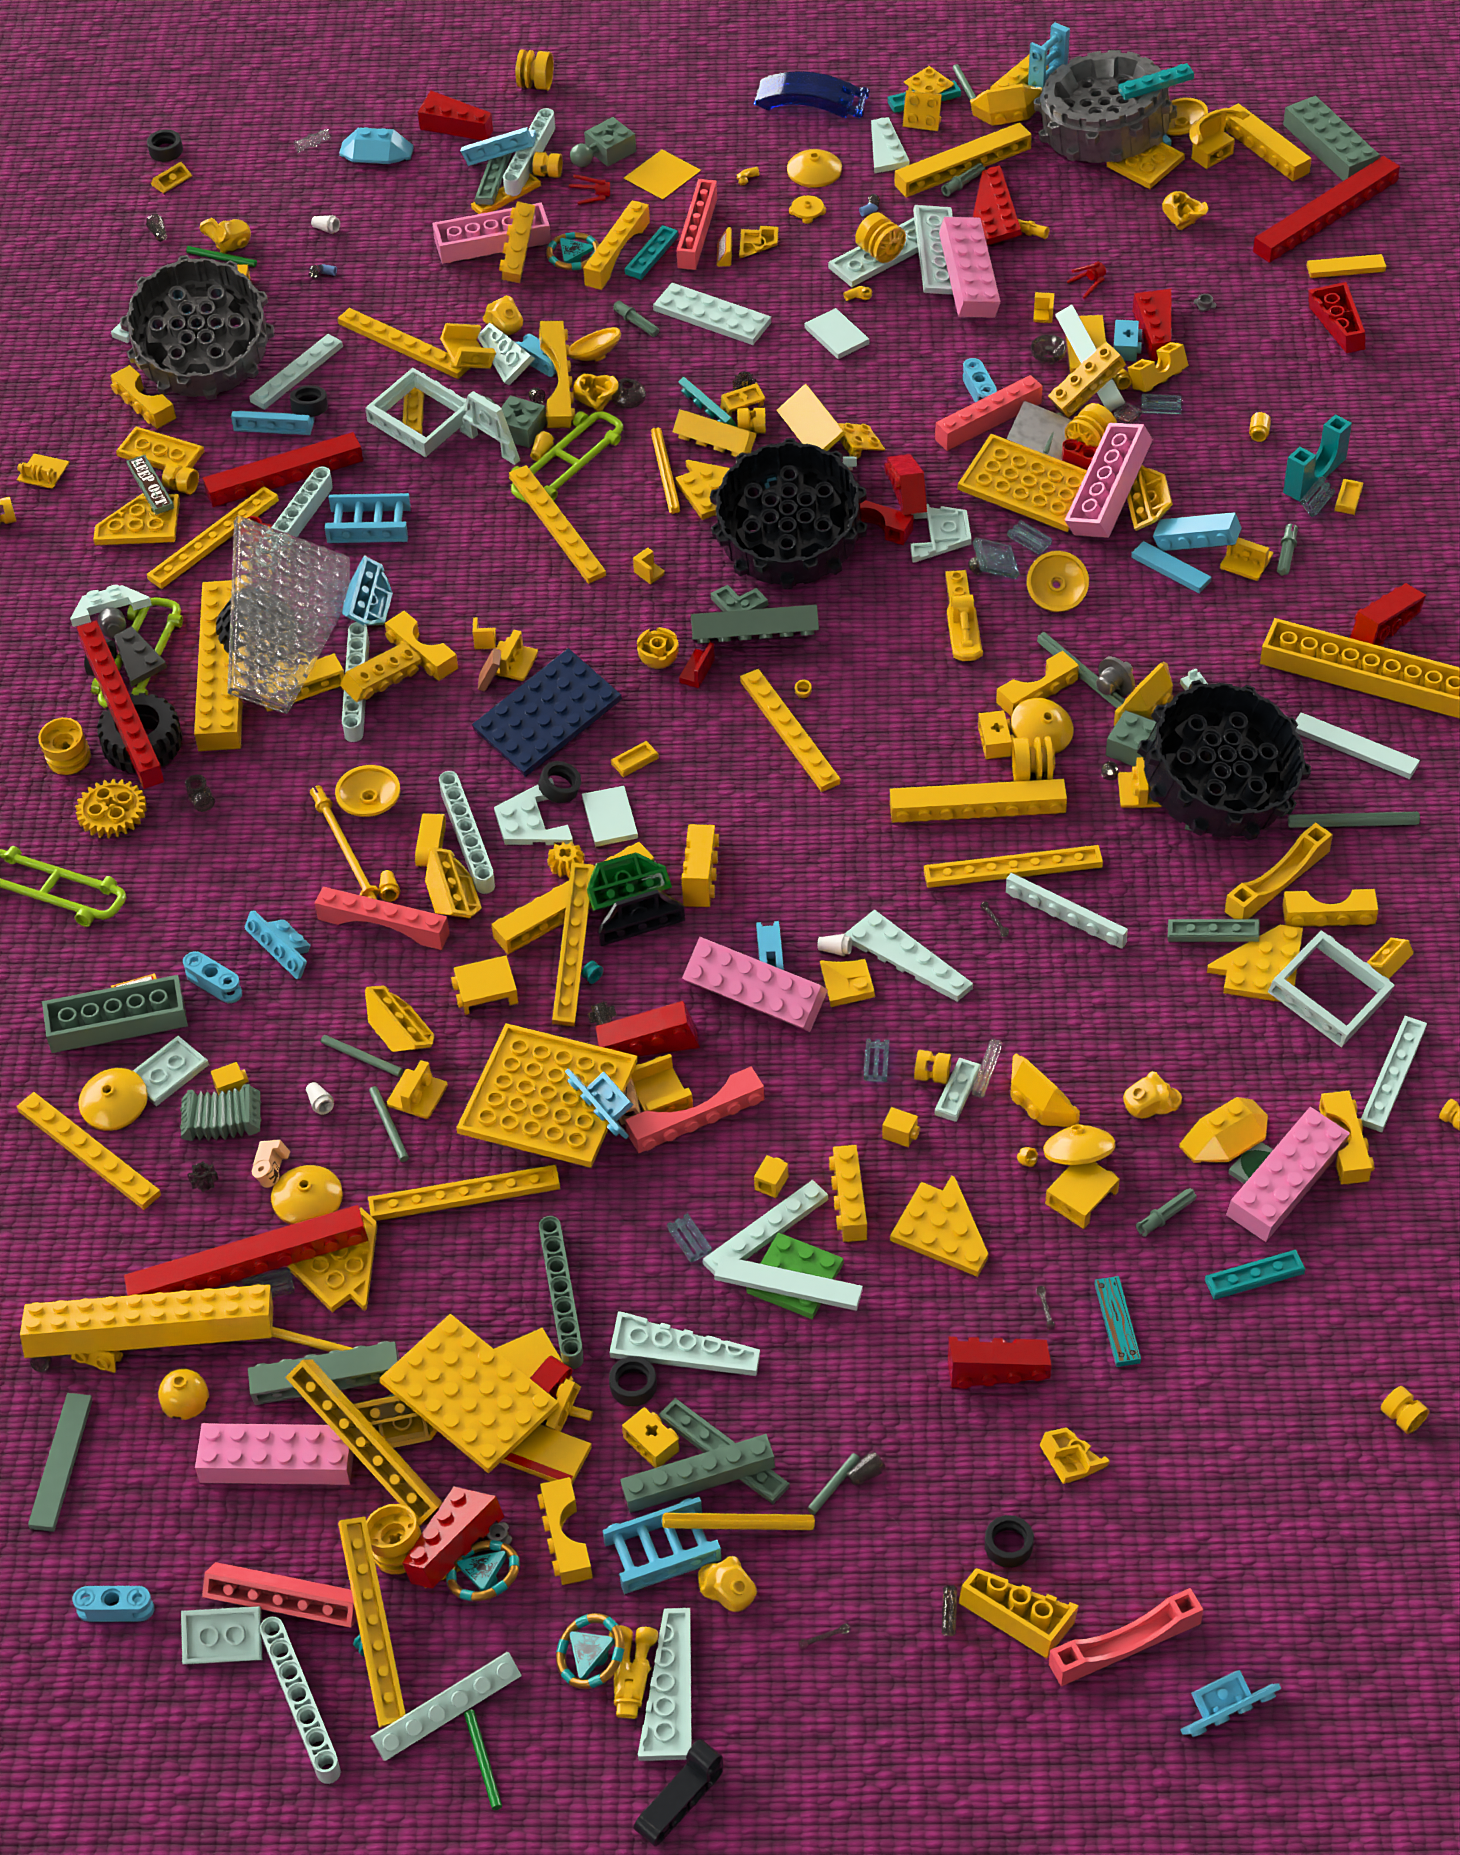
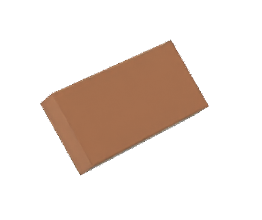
M493 648L479 673L478 690L484 692L487 690L500 667L501 650Z

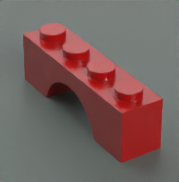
M866 500L860 504L862 522L873 523L881 527L885 533V540L900 545L905 544L913 531L914 515H903L902 511Z

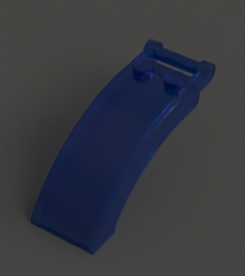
M804 71L785 72L761 79L753 104L768 111L771 108L783 105H805L826 110L842 118H846L848 114L861 118L864 116V105L869 97L870 90L867 87L859 88L850 82L821 73ZM854 96L859 97L856 107L852 106Z

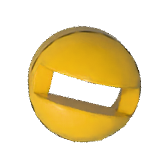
M799 680L795 684L797 696L800 698L810 696L812 692L811 683L808 680Z
M1030 1147L1021 1148L1020 1153L1017 1154L1018 1162L1023 1166H1034L1038 1159L1036 1149Z

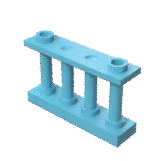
M1055 22L1051 25L1050 39L1042 46L1033 42L1030 43L1028 85L1043 88L1045 81L1051 73L1055 72L1062 64H1068L1070 28Z
M409 493L329 495L330 509L335 514L334 523H325L327 543L408 542L406 522H402L403 511H411ZM363 511H375L374 522H362ZM383 511H395L394 522H382ZM343 512H355L354 522L342 523Z
M700 1497L685 1499L677 1505L621 1524H612L603 1530L605 1546L615 1544L625 1569L624 1572L619 1573L624 1594L696 1570L706 1564L721 1561V1548L718 1540L707 1541L703 1529H692L698 1546L684 1550L675 1528H664L674 1554L662 1559L658 1557L649 1534L650 1531L663 1527L662 1516L664 1513H702ZM639 1535L649 1563L636 1567L633 1564L624 1540Z

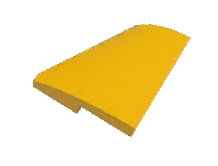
M760 226V230L741 229L739 258H744L777 246L778 227Z
M1068 1428L1045 1432L1040 1443L1041 1449L1063 1484L1089 1476L1105 1468L1110 1462L1106 1456L1101 1459L1091 1452V1445L1078 1439L1075 1433Z

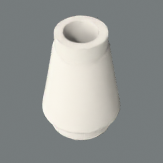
M334 215L314 216L311 221L312 227L330 234L338 232L340 228V220Z
M846 934L819 937L818 950L845 956V954L851 953L852 938L851 936H846Z
M312 1082L306 1087L313 1111L324 1115L333 1109V1097L318 1083Z

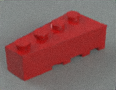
M431 90L418 110L420 130L482 141L489 139L493 132L492 114L490 112Z
M1347 282L1308 290L1309 308L1346 353L1366 350L1365 330Z
M1172 288L1134 293L1133 314L1136 321H1139L1138 328L1142 329V339L1150 361H1158L1156 350L1171 342Z
M911 454L887 457V463H884L885 475H888L903 515L927 512L923 470Z
M1407 583L1398 588L1396 587L1392 592L1383 595L1380 599L1371 602L1369 606L1360 609L1354 617L1356 621L1350 638L1382 646L1384 639L1388 635L1391 637L1395 635L1401 625L1405 626L1421 612L1426 595Z
M684 1001L596 1026L599 1047L636 1056L700 1048L696 1025Z
M948 1337V1369L952 1388L966 1389L971 1386H993L999 1383L1016 1384L1020 1381H1042L1051 1377V1360L1047 1340L1015 1339L1012 1343H1007L1003 1338H993L991 1342H980L979 1337H969L968 1341H958L957 1337Z
M458 1487L452 1488L402 1562L411 1584L433 1589L455 1567L454 1562L459 1557L466 1556L472 1550L471 1545L479 1537L483 1539L490 1532L489 1527L494 1522L499 1523L505 1517L496 1496Z

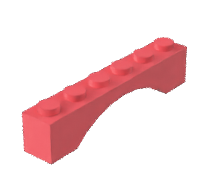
M327 887L321 889L315 901L318 920L337 925L353 921L376 923L399 931L420 945L442 950L450 934L447 916Z
M752 1066L730 1075L726 1084L717 1094L696 1107L677 1112H653L646 1110L625 1119L626 1133L629 1135L638 1153L651 1150L664 1142L673 1141L683 1134L694 1132L704 1125L715 1123L723 1117L736 1114L744 1108L759 1104L764 1100V1086Z
M1191 1588L1165 1599L1150 1612L1126 1626L1097 1637L1072 1640L1050 1650L1049 1666L1062 1687L1200 1625L1203 1608Z

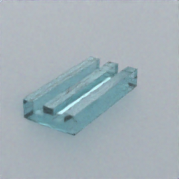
M1142 394V413L1181 414V396Z
M1324 476L1320 477L1300 500V503L1311 517L1316 516L1336 492L1334 489L1329 488L1331 486L1329 482L1325 483L1326 478ZM1321 486L1322 489L1317 493V495L1314 496L1312 501L1308 504L1307 502L1309 501V499Z
M1021 520L1018 522V525L1015 524L1013 526V530L1009 529L1007 533L1008 537L1037 554L1042 553L1052 544V538Z
M866 1039L864 1081L887 1082L889 1040L885 1039V1042H880V1039H876L875 1042H871V1039ZM871 1048H875L873 1075H869ZM880 1048L884 1049L882 1076L878 1075Z
M688 1213L684 1215L683 1219H675L673 1224L672 1222L667 1223V1229L691 1263L712 1253L711 1246ZM686 1224H687V1226L689 1227V1229L691 1230V1232L694 1234V1236L696 1237V1239L698 1240V1242L700 1243V1245L703 1247L704 1250H702V1249L699 1247V1245L697 1244V1242L695 1241V1239L693 1238V1236L691 1235V1233H690V1232L688 1231V1229L686 1228V1226H685ZM678 1228H680V1230L683 1232L689 1243L696 1251V1254H693L688 1245L685 1243V1241L677 1231Z
M289 1268L242 1279L244 1286L270 1284L272 1297L295 1292ZM287 1283H288V1285H284V1286H280V1287H275V1288H274V1286L283 1285V1284H287Z

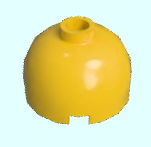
M662 627L656 628L657 631L651 632L648 629L637 640L639 658L650 668L663 669L670 666L676 660L679 652L676 634Z
M189 1369L174 1370L166 1375L159 1385L158 1399L163 1412L171 1418L174 1416L181 1417V1420H187L196 1417L206 1407L209 1391L205 1380L195 1371Z

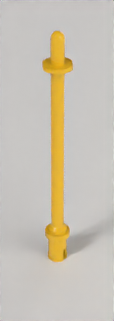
M315 786L318 793H316L314 788L310 790V795L315 801V808L318 812L324 814L362 888L360 896L377 899L379 889L369 884L331 811L333 805L331 799L327 798L322 786Z

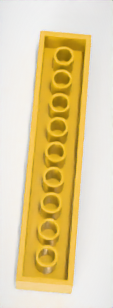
M244 580L202 582L194 730L198 751L241 749L244 665L238 659L237 661L233 659L232 655L224 650V645L220 644L218 640L219 635L216 633V620L230 598L235 593L246 590Z
M1274 618L1262 646L1260 664L1460 718L1459 667Z
M258 1284L244 1287L233 1286L219 1289L208 1288L195 1291L183 1290L170 1293L159 1292L145 1295L134 1294L121 1297L109 1296L96 1299L85 1298L81 1300L25 1304L20 1331L24 1358L272 1338L273 1300L270 1284Z

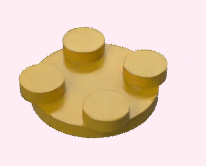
M801 196L792 202L789 213L801 218L803 223L810 224L813 222V218L826 213V207L822 200L815 196Z

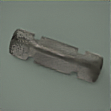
M946 1585L943 1588L942 1634L954 1636L956 1634L957 1587Z

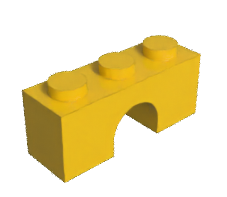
M1170 342L1156 350L1158 356L1157 365H1155L1154 361L1141 359L1129 366L1128 372L1132 380L1133 389L1148 392L1157 384L1166 382L1167 378L1172 375L1181 373L1182 369L1189 366L1184 345Z

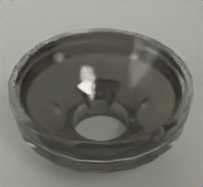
M1041 335L1032 341L1031 353L1042 364L1051 365L1065 356L1066 343L1062 338L1055 335ZM1046 354H1050V355H1052L1053 357H1043V356L1046 355Z
M624 378L618 382V390L612 395V402L616 406L634 408L645 401L646 391L640 382ZM626 385H632V386H633V387H631V388H623V386H626Z

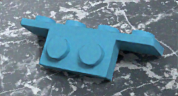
M250 911L245 924V930L296 979H300L307 963L300 954L307 953L311 945L287 921L266 922L256 911Z
M568 1068L565 1072L570 1077L567 1080L576 1091L580 1088L583 1092L580 1095L589 1106L593 1104L596 1107L594 1110L595 1114L602 1121L606 1119L609 1122L607 1128L615 1136L620 1134L627 1139L629 1135L618 1124L617 1120L633 1106V1103L604 1071L586 1087L579 1077Z
M1237 1670L1191 1693L1202 1719L1180 1730L1182 1734H1191L1192 1737L1198 1736L1207 1731L1205 1727L1212 1723H1215V1726L1230 1720L1229 1715L1236 1711L1238 1714L1249 1711L1253 1708L1252 1703L1258 1700L1263 1703L1276 1697L1274 1692L1280 1690L1281 1686L1279 1683L1270 1684L1251 1694L1241 1671Z

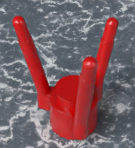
M573 175L576 179L597 183L595 185L569 184L570 188L595 189V195H599L598 197L578 201V205L599 200L605 201V197H610V182Z
M1099 261L1072 269V273L1087 271L1067 280L1069 284L1087 276L1089 280L1096 281L1083 295V299L1090 295L1105 280L1106 268Z

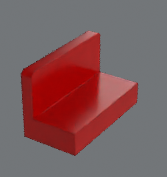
M709 642L705 651L694 650L679 676V683L696 688L700 687L715 660L714 643Z

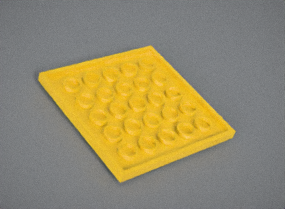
M506 1023L458 1123L457 1134L592 1168L608 1131L607 1125L609 1122L606 1119L602 1121L594 1112L596 1107L593 1104L589 1106L580 1095L583 1092L580 1088L576 1091L567 1080L570 1077L565 1071L569 1068L586 1087L604 1071L624 1093L637 1064V1056Z

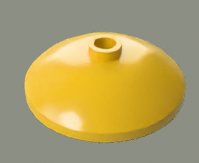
M1194 98L1172 100V105L1177 106V117L1171 119L1166 134L1172 136L1189 134L1192 124L1203 115L1208 114L1206 104Z
M809 149L799 152L790 159L787 165V173L792 181L801 186L823 187L832 184L840 177L842 164L839 158L831 152L821 149Z
M615 327L606 328L582 337L569 347L568 357L581 361L594 359L599 361L604 359L606 354L618 343L621 337L620 329Z
M1051 551L1039 556L1032 563L1027 574V589L1032 600L1041 608L1051 612H1065L1073 609L1082 602L1089 587L1088 572L1082 561L1073 554L1064 551ZM1058 582L1060 587L1055 588L1053 583Z
M1044 698L1027 699L1015 708L1011 716V729L1015 738H1028L1030 747H1033L1035 737L1040 738L1041 746H1043V738L1050 736L1054 753L1056 754L1063 751L1073 737L1074 728L1070 716L1060 705Z
M364 765L351 769L339 779L335 788V796L339 806L347 813L360 817H370L384 813L394 806L400 796V783L397 776L389 769L377 765Z
M125 1068L104 1070L92 1077L83 1087L79 1097L80 1113L90 1126L98 1130L112 1131L126 1127L140 1116L146 1106L148 1097L146 1085L142 1078L132 1070Z
M1077 1124L1051 1136L1044 1144V1155L1048 1160L1058 1164H1087L1110 1155L1115 1149V1140L1112 1135L1102 1129Z
M316 1165L299 1166L287 1171L279 1178L272 1189L271 1203L276 1215L284 1222L292 1225L337 1211L342 1202V1186L337 1176L324 1167Z

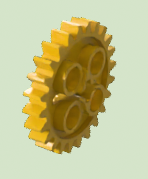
M112 779L111 783H107L104 780L103 785H99L96 782V788L88 787L89 793L82 792V798L77 799L78 805H75L77 811L75 813L80 827L83 826L85 832L90 830L91 835L98 833L99 838L103 834L110 838L113 833L116 837H119V832L121 831L127 834L128 828L135 829L134 823L141 824L140 818H145L144 812L147 811L143 791L139 790L137 785L132 787L131 781L124 784L123 779L119 783H116L115 779Z

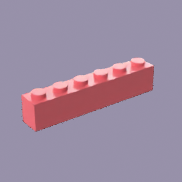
M698 179L677 247L678 268L696 270L717 201V181Z
M1029 375L936 422L935 440L948 451L1018 415L1024 401L1034 405L1042 403V385Z
M217 1562L204 1575L202 1593L204 1598L248 1607L261 1606L263 1610L350 1628L357 1621L352 1591L350 1589Z

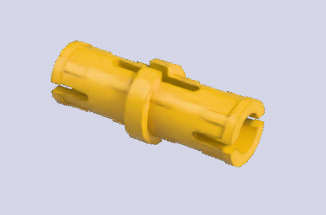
M1018 219L1021 231L1026 235H1034L1044 239L1048 237L1049 227L1035 224L1034 221L1028 222Z

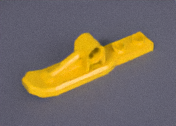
M966 570L946 571L945 578L949 598L947 620L953 658L961 661H975L983 656L976 608L974 607V598L969 593Z

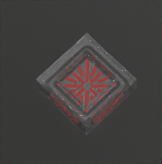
M1125 402L1124 405L1114 412V417L1125 424H1132L1141 416L1142 410Z

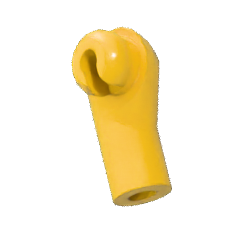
M758 167L748 168L737 174L739 185H746L748 183L747 178L759 176Z
M858 286L845 291L843 295L846 301L854 298L868 300L872 297V290L869 287Z

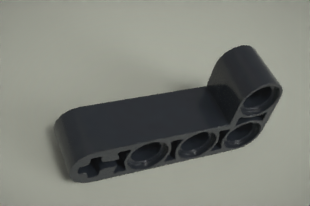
M702 1739L697 1740L691 1746L686 1755L687 1764L642 1812L634 1824L633 1829L654 1846L659 1845L716 1783L723 1772V1756Z

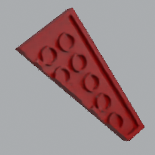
M1000 165L982 171L972 217L981 218L987 245L1022 235Z

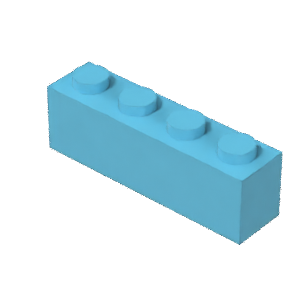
M1235 512L1160 519L1153 538L1158 549L1162 551L1235 545L1241 531V525Z

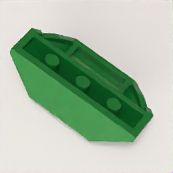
M635 852L595 864L586 890L594 911L612 907L617 901L657 889L664 891L672 888L666 866Z

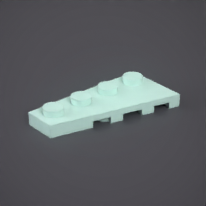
M889 117L871 120L874 174L908 166L910 161Z
M491 323L478 335V339L484 348H494L496 355L493 364L503 382L507 385H510L535 359Z

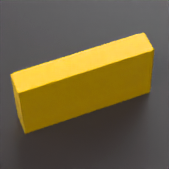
M1343 479L1335 511L1355 515L1363 482Z
M645 741L611 759V765L622 777H625L657 760L659 755Z

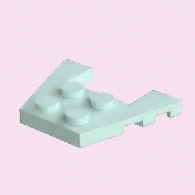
M474 391L467 396L464 409L466 414L462 417L463 425L460 426V432L473 439L478 435L477 428L500 442L502 458L516 465L520 462V458L502 408L490 402L484 396H480Z
M927 504V512L911 514L914 515V519L927 518L931 542L911 544L912 562H918L971 545L967 510L941 506V509L931 508Z
M111 585L107 587V590L90 591L87 595L82 596L71 616L72 626L90 623L89 615L100 613L106 608H118L131 604L133 610L152 606L150 598L123 585Z
M549 778L550 782L554 785L553 779ZM538 785L494 807L505 845H533V842H545L546 845H554V842H564L565 844L573 842L568 825L545 829L537 802L549 799L543 796Z

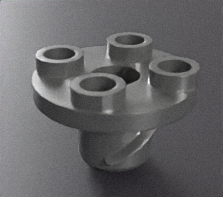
M1108 656L1100 662L1098 668L1099 678L1096 680V686L1102 694L1110 695L1116 691L1121 696H1126L1135 689V680L1132 674L1133 667L1130 663L1123 662L1112 656Z

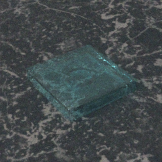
M981 538L974 539L972 543L982 572L1013 579L1018 578L1020 573L1011 545Z

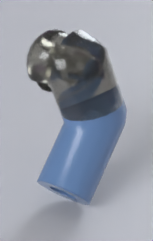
M872 194L868 197V204L859 208L861 216L878 210L880 204L879 196Z
M312 265L309 268V277L318 278L319 273L333 276L337 273V267L331 265Z

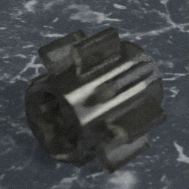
M741 372L735 375L733 389L738 390L755 384L757 379H753V374L749 372Z
M607 1001L591 1005L592 1012L587 1013L590 1023L596 1022V1026L612 1022V1017L617 1016L614 1005L608 1006Z
M204 1161L195 1166L192 1165L193 1173L187 1174L192 1189L198 1188L202 1192L214 1188V1181L219 1180L214 1165H208Z

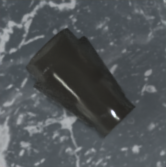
M158 214L148 216L146 219L147 228L157 241L166 240L167 234L164 219Z
M874 1451L871 1454L867 1453L847 1473V1476L853 1485L856 1486L882 1474V1470L886 1467L882 1459Z

